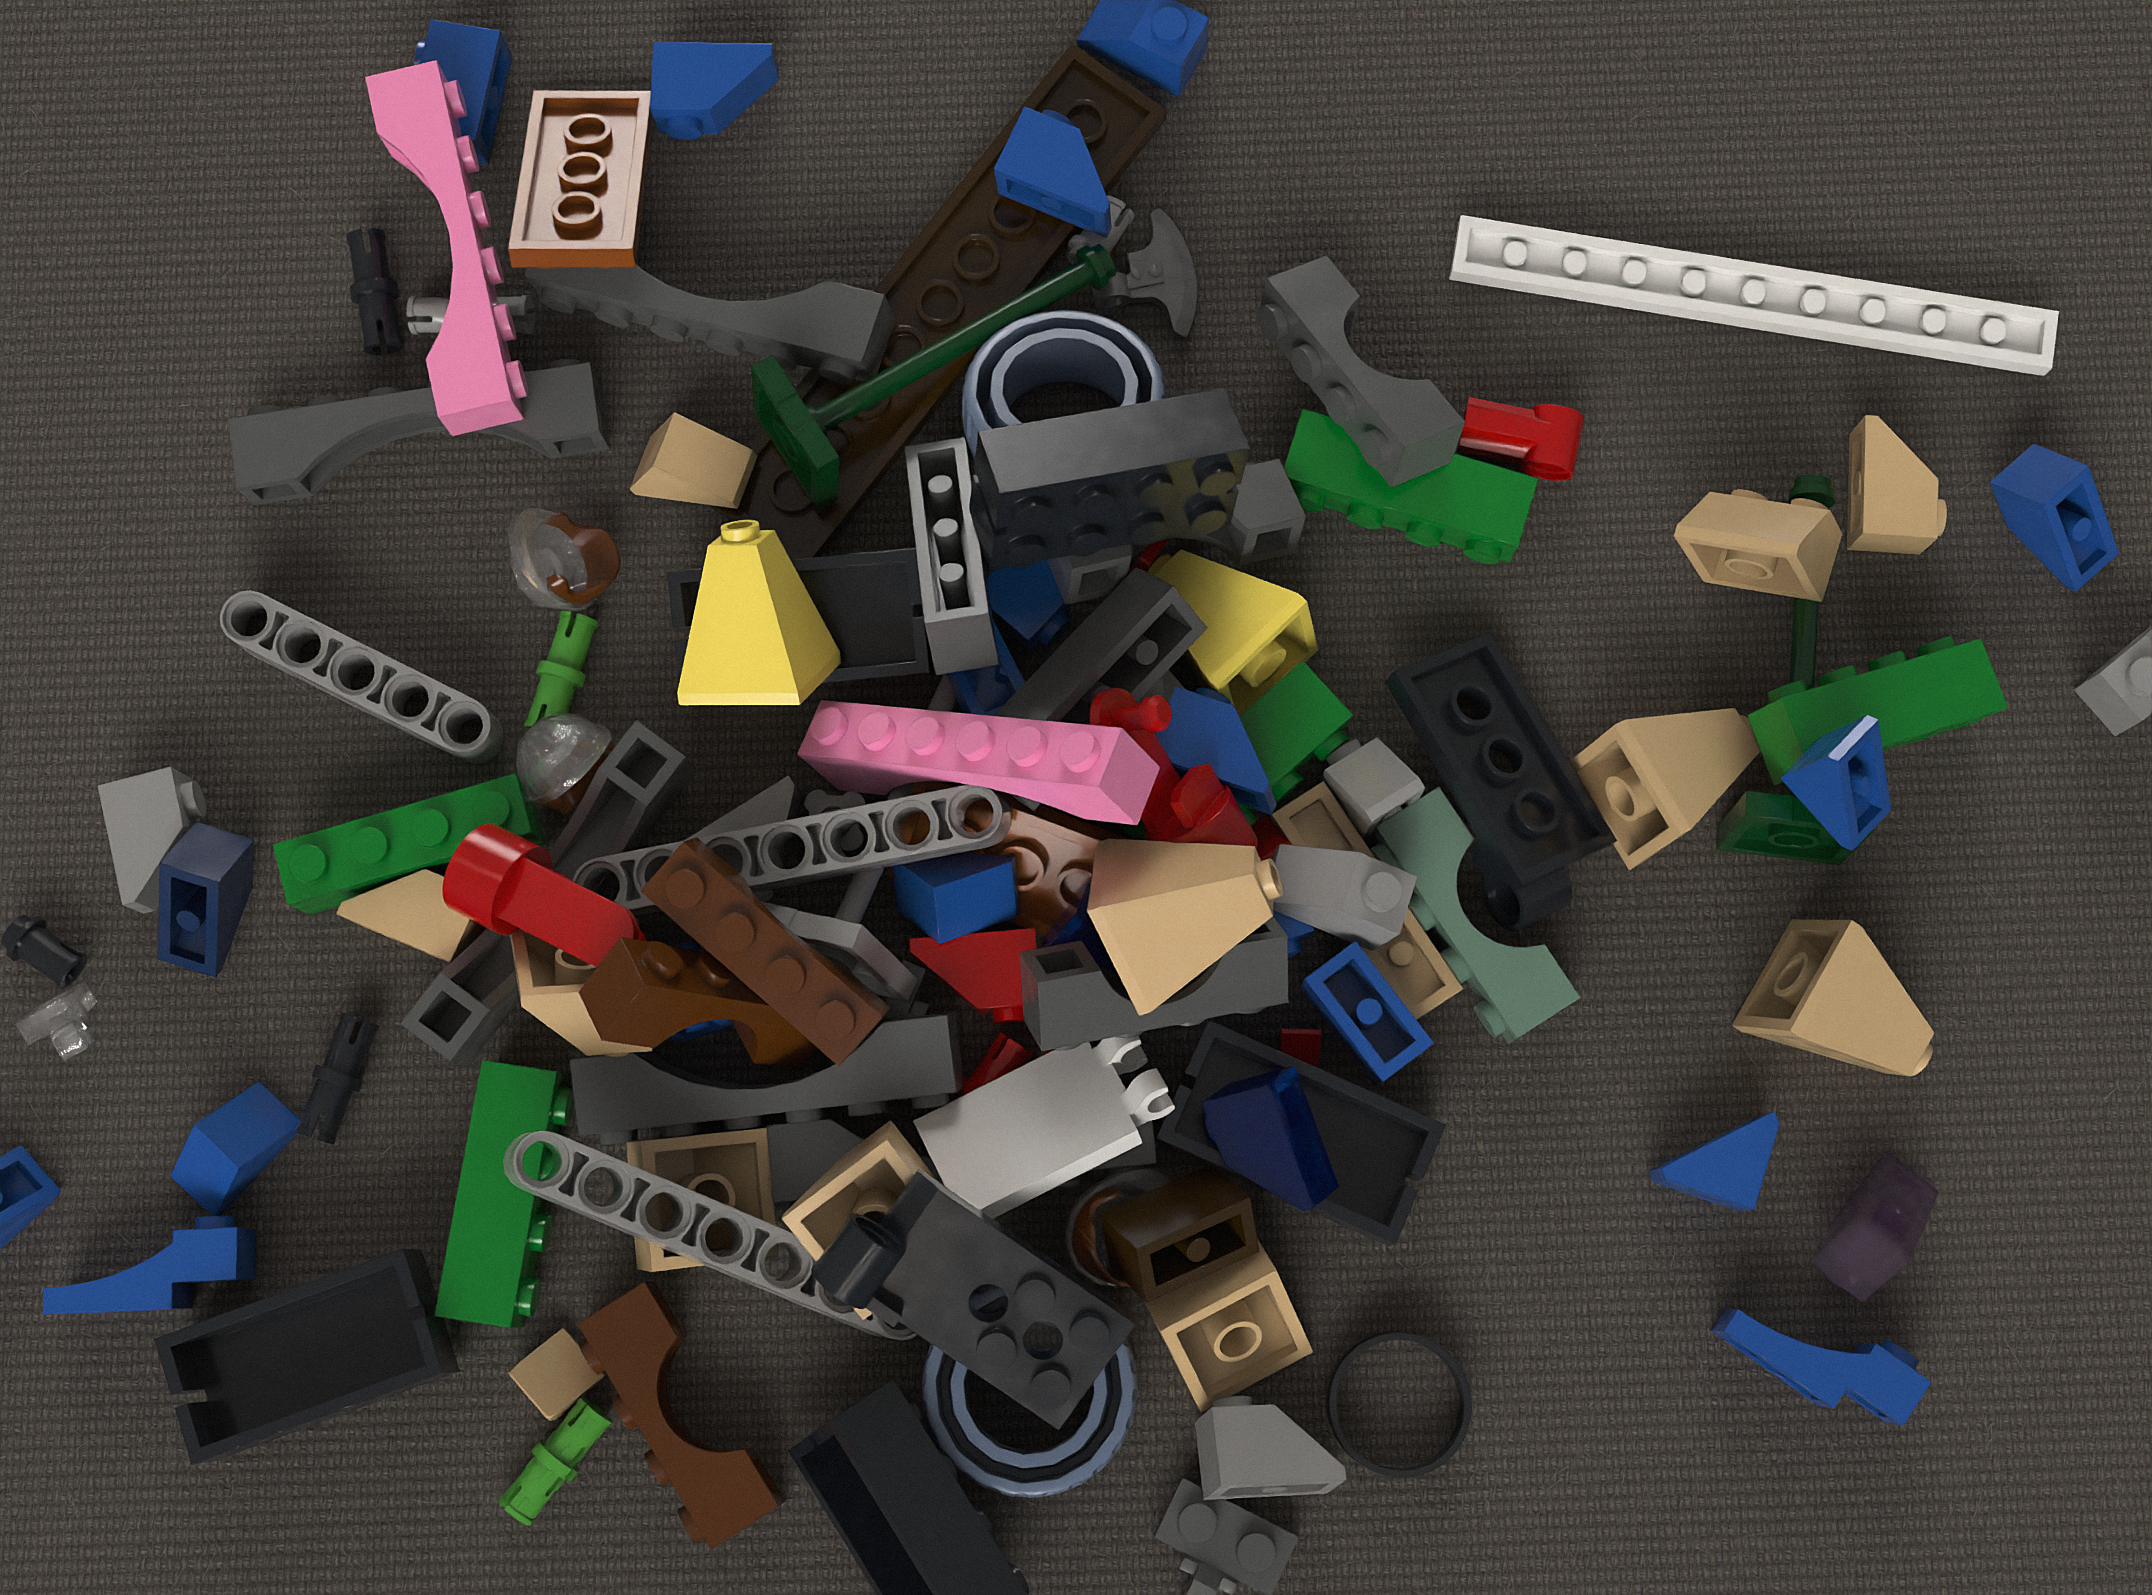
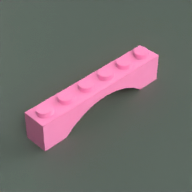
M437 60L367 76L365 79L379 137L391 156L416 174L436 196L450 235L453 262L450 301L440 333L426 357L438 418L452 436L523 420L524 417L519 398L529 396L528 386L520 361L511 362L507 341L515 340L516 332L507 303L499 304L495 285L504 283L503 272L495 248H486L482 229L491 227V218L483 192H474L470 173L478 172L479 164L471 137L469 135H461L458 118L467 116V110L460 85L457 80L448 82Z
M825 700L820 701L797 753L833 786L842 791H855L885 796L893 788L907 783L924 781L956 782L1022 796L1083 819L1138 825L1160 769L1158 764L1123 728Z

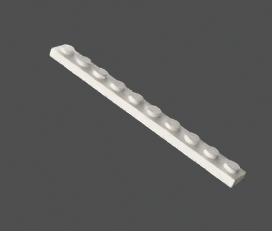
M1464 215L1460 216L1449 280L2040 376H2045L2052 369L2059 311Z

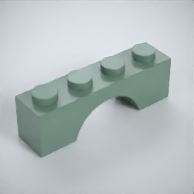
M1439 787L1376 826L1371 835L1375 846L1370 848V851L1377 860L1417 876L1408 907L1425 932L1432 929L1445 949L1439 954L1458 982L1462 984L1466 981L1480 1001L1474 1006V1010L1492 1037L1495 1038L1502 1034L1506 1042L1510 1044L1581 998L1545 944L1532 947H1512L1499 944L1480 933L1467 919L1457 894V873L1461 859L1474 838Z

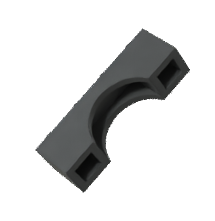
M1327 255L1268 277L1257 316V321L1263 334L1267 339L1275 342L1292 363L1298 378L1308 383L1326 406L1331 419L1345 429L1360 448L1364 460L1371 467L1378 470L1392 488L1451 463L1465 421L1430 379L1408 380L1383 374L1365 364L1353 352L1347 339L1360 295Z
M1279 459L1257 464L1247 462L1241 484L1236 485L1239 493L1230 526L1220 527L1216 531L1207 534H1196L1193 532L1161 538L1156 542L1174 538L1202 541L1218 548L1240 566L1295 553L1306 515ZM1129 544L1102 549L1084 557L1069 555L1047 560L1065 605L1110 595L1127 577L1130 563L1134 557L1151 544Z
M1274 917L1267 920L1155 1010L1140 1016L1119 974L1097 963L1082 941L1019 952L1023 1017L1041 1051L1050 1049L1071 1050L1086 1042L1111 1037L1132 1038L1147 1030L1172 1025L1193 1026L1207 1018L1233 1013L1253 1014L1262 1011L1268 1006L1288 1003V936Z

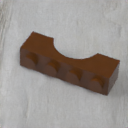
M698 837L683 841L640 891L838 1066L845 1061L891 1008L843 965L828 959L788 929L761 903L748 886L746 880Z
M620 937L578 992L601 1041L655 1048L670 1036L692 1025L710 1020L728 1019L732 1021L753 1063L801 1070L818 1049L708 951L702 952L669 946L657 941L646 942Z
M655 1282L641 1283L578 1323L585 1336L584 1339L578 1342L583 1356L597 1375L606 1371L618 1392L611 1397L616 1412L629 1430L639 1427L651 1447L650 1450L644 1453L645 1459L652 1473L662 1486H666L669 1483H672L684 1503L683 1506L677 1509L679 1517L695 1542L698 1543L705 1539L710 1549H713L786 1502L753 1446L739 1449H720L705 1445L690 1436L676 1420L669 1404L667 1378L673 1357L687 1336Z

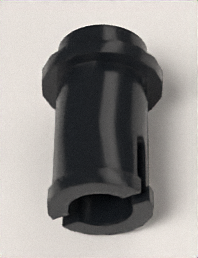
M26 915L18 917L9 925L1 938V945L7 949V957L13 961L24 960L55 982V985L61 989L64 986L68 987L83 971L87 963V956L82 952H77L46 930V922L42 918L34 917L31 919Z

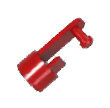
M1122 688L1104 690L1096 695L1090 708V725L1123 728L1160 767L1141 815V819L1145 824L1144 834L1148 841L1255 846L1257 848L1258 838L1230 788L1220 783L1210 763L1191 767L1184 777L1180 779L1154 733L1166 730L1171 722L1172 710L1164 697L1160 695L1145 697L1138 704L1134 697Z
M486 823L470 832L457 847L447 866L442 887L443 900L446 906L500 935H509L522 929L597 967L620 937L646 941L643 931L638 928L634 915L627 908L573 882V879L553 870L551 856L546 849L496 824Z

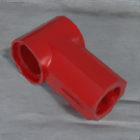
M1472 397L1468 398L1463 416L1465 424L1456 452L1519 464L1520 470L1539 479L1564 481L1570 480L1574 476L1585 420L1580 412L1572 408L1553 404L1537 405L1530 410Z

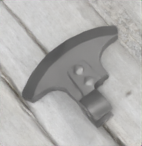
M1157 208L1150 213L1148 218L1151 243L1144 250L1127 253L1125 258L1127 275L1116 272V276L1108 280L1106 287L1101 290H1095L1092 287L1095 306L1097 310H1112L1129 303L1152 302L1160 306L1165 312L1171 335L1185 338L1191 328L1197 301V279L1193 259L1177 226L1162 209Z

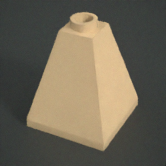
M1736 708L1623 720L1612 726L1569 762L1617 839L1613 845L1627 868L1631 870L1690 831L1761 750L1749 719L1739 715Z
M1106 839L1097 842L1087 912L1140 1016L1155 1010L1273 917L1274 898L1283 896V885L1274 861L1271 858L1261 861L1255 846Z
M1791 919L1732 1024L1733 1027L1743 1033L1885 1074L1915 1076L1926 1067L1933 1052L1932 1045L1929 1042L1934 1035V1031L1863 927L1853 920Z

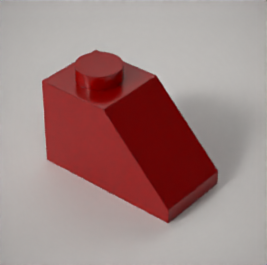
M1035 928L971 933L942 944L937 943L931 937L909 939L910 952L913 958L980 1015L992 1014L993 1024L1025 1022L1023 1017L1019 952L1038 949Z

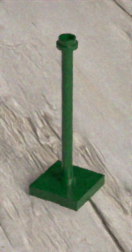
M1101 244L1093 247L1085 245L1076 251L1077 263L815 410L810 405L805 406L773 355L751 366L754 414L817 512L838 500L839 456L828 440V430L985 343L992 335L1010 323L1036 314L1088 284L1095 290H1101L1106 287L1108 280L1116 276L1115 265L1107 250Z
M1803 475L1794 480V487L1789 491L1788 502L1790 504L1793 499L1797 498L1809 499L1823 504L1828 509L1835 504L1836 492L1831 488L1832 481L1829 478L1821 475ZM1794 597L1789 684L1804 680L1806 688L1809 690L1815 688L1819 601ZM1784 783L1783 795L1746 791L1719 824L1716 850L1841 865L1874 832V829L1853 851L1842 847Z

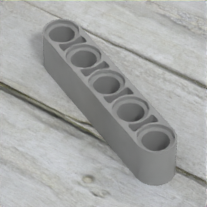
M251 590L241 591L231 596L223 605L220 613V626L223 632L252 656L464 762L471 764L485 763L493 759L501 750L504 741L503 728L499 720L477 700L262 593ZM261 613H267V622L264 629L254 636L247 637L246 627L252 617ZM320 639L321 648L319 654L307 663H299L298 655L303 645L311 640ZM364 666H374L375 674L371 683L363 689L352 690L351 681L356 671ZM427 692L429 701L425 710L417 716L405 717L404 707L406 701L416 693ZM470 719H482L483 729L481 735L469 744H459L457 735L463 723Z

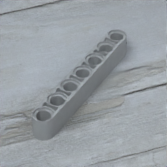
M963 785L700 837L699 839L720 858L727 851L737 848L743 857V868L740 875L746 880L752 892L756 893L987 848L1000 843L1007 836L1012 825V813L1008 803L993 790L981 786ZM988 800L993 807L991 824L981 832L970 833L964 823V815L967 808L975 801ZM925 812L930 820V832L927 838L919 844L908 845L903 837L905 820L914 813ZM862 824L868 834L867 845L859 855L847 857L841 847V838L850 826ZM799 836L805 845V856L797 867L786 869L780 860V850L789 838ZM683 841L594 858L585 862L576 871L572 881L598 894V886L601 880L607 874L614 872L620 883V891L614 902L627 908L634 916L662 911L640 891Z
M535 1131L521 1134L512 1140L505 1150L503 1159L505 1174L510 1182L521 1190L871 1335L900 1341L911 1339L917 1335V1333L900 1322L895 1327H889L883 1319L874 1313L862 1320L852 1306L841 1300L836 1303L828 1301L824 1295L823 1286L815 1279L811 1271L816 1261L792 1232L554 1132ZM535 1142L543 1143L552 1152L554 1160L552 1170L548 1176L538 1181L533 1180L526 1174L522 1164L524 1152ZM596 1168H602L607 1171L612 1177L614 1184L613 1193L609 1200L599 1206L591 1203L584 1191L585 1179ZM658 1193H662L672 1203L673 1215L665 1228L656 1231L646 1221L645 1208L650 1198ZM721 1218L731 1228L732 1239L726 1251L720 1255H715L706 1246L705 1235L709 1225L716 1219ZM780 1243L788 1251L790 1263L786 1273L774 1280L767 1273L764 1262L769 1249L775 1244Z

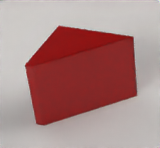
M1266 815L1257 820L1252 826L1258 838L1256 850L1261 861L1269 858L1273 859L1278 845H1291L1288 839Z
M1282 1028L1279 1032V1051L1318 1068L1321 1030Z

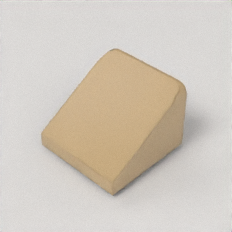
M562 1328L508 1372L510 1377L549 1421L559 1419L577 1403L576 1401L580 1396H584L606 1376L604 1372L597 1375L583 1356L578 1342L566 1328Z

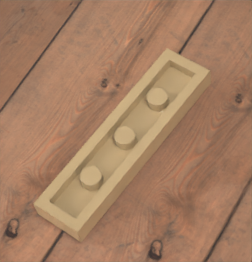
M1324 781L1271 815L1270 819L1291 845L1360 852L1375 858ZM1409 907L1400 935L1373 951L1361 947L1416 1020L1463 990Z

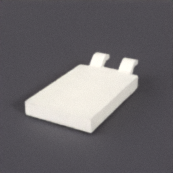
M1139 1036L1102 1039L1093 1049L1090 1043L1086 1042L1071 1050H1053L914 1120L913 1122L944 1186L993 1219L1141 1144L1142 1140L1136 1127L1168 1115L1175 1107L1167 1094L1169 1092L1168 1087L1157 1068L1147 1070L1138 1075L1131 1082L1127 1090L1118 1076L1137 1070L1148 1062L1140 1046L1142 1043Z

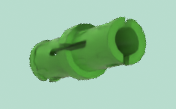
M565 610L560 612V620L546 661H539L536 674L541 678L528 718L523 725L524 728L544 736L548 732L550 737L561 739L563 736V728L576 688L581 689L584 686L586 675L582 673V669L594 632L599 625L596 620L577 613L576 618H574L573 612Z
M580 1396L566 1418L546 1441L541 1439L531 1450L534 1455L533 1458L525 1466L526 1468L514 1483L512 1482L504 1494L497 1500L501 1506L505 1507L504 1510L524 1525L530 1526L534 1522V1519L544 1508V1505L565 1480L571 1482L579 1473L577 1465L594 1442L599 1439L613 1422L609 1416L605 1415L606 1413L583 1396Z

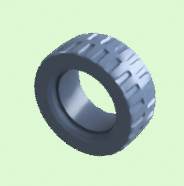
M1073 310L1042 312L1016 320L1000 329L981 346L965 375L962 418L967 449L973 467L978 431L1022 424L1010 413L1009 408L1018 398L1037 387L1060 382L1084 384L1106 393L1120 407L1166 399L1164 375L1161 366L1155 360V355L1130 329L1109 318L1088 312Z
M990 1284L970 1295L969 1300L978 1312L995 1314L1005 1307L1008 1297L999 1286ZM1039 1321L1040 1323L1057 1327L1051 1322ZM1127 1338L1093 1382L1094 1395L1088 1416L1075 1433L1052 1448L1023 1451L1002 1445L981 1428L969 1405L967 1378L970 1369L933 1344H930L925 1359L922 1378V1401L926 1421L939 1449L949 1456L955 1468L961 1474H964L974 1483L985 1489H990L1003 1495L1028 1498L1044 1497L1062 1493L1084 1483L1103 1469L1114 1457L1123 1444L1134 1418L1138 1396V1379L1135 1359Z

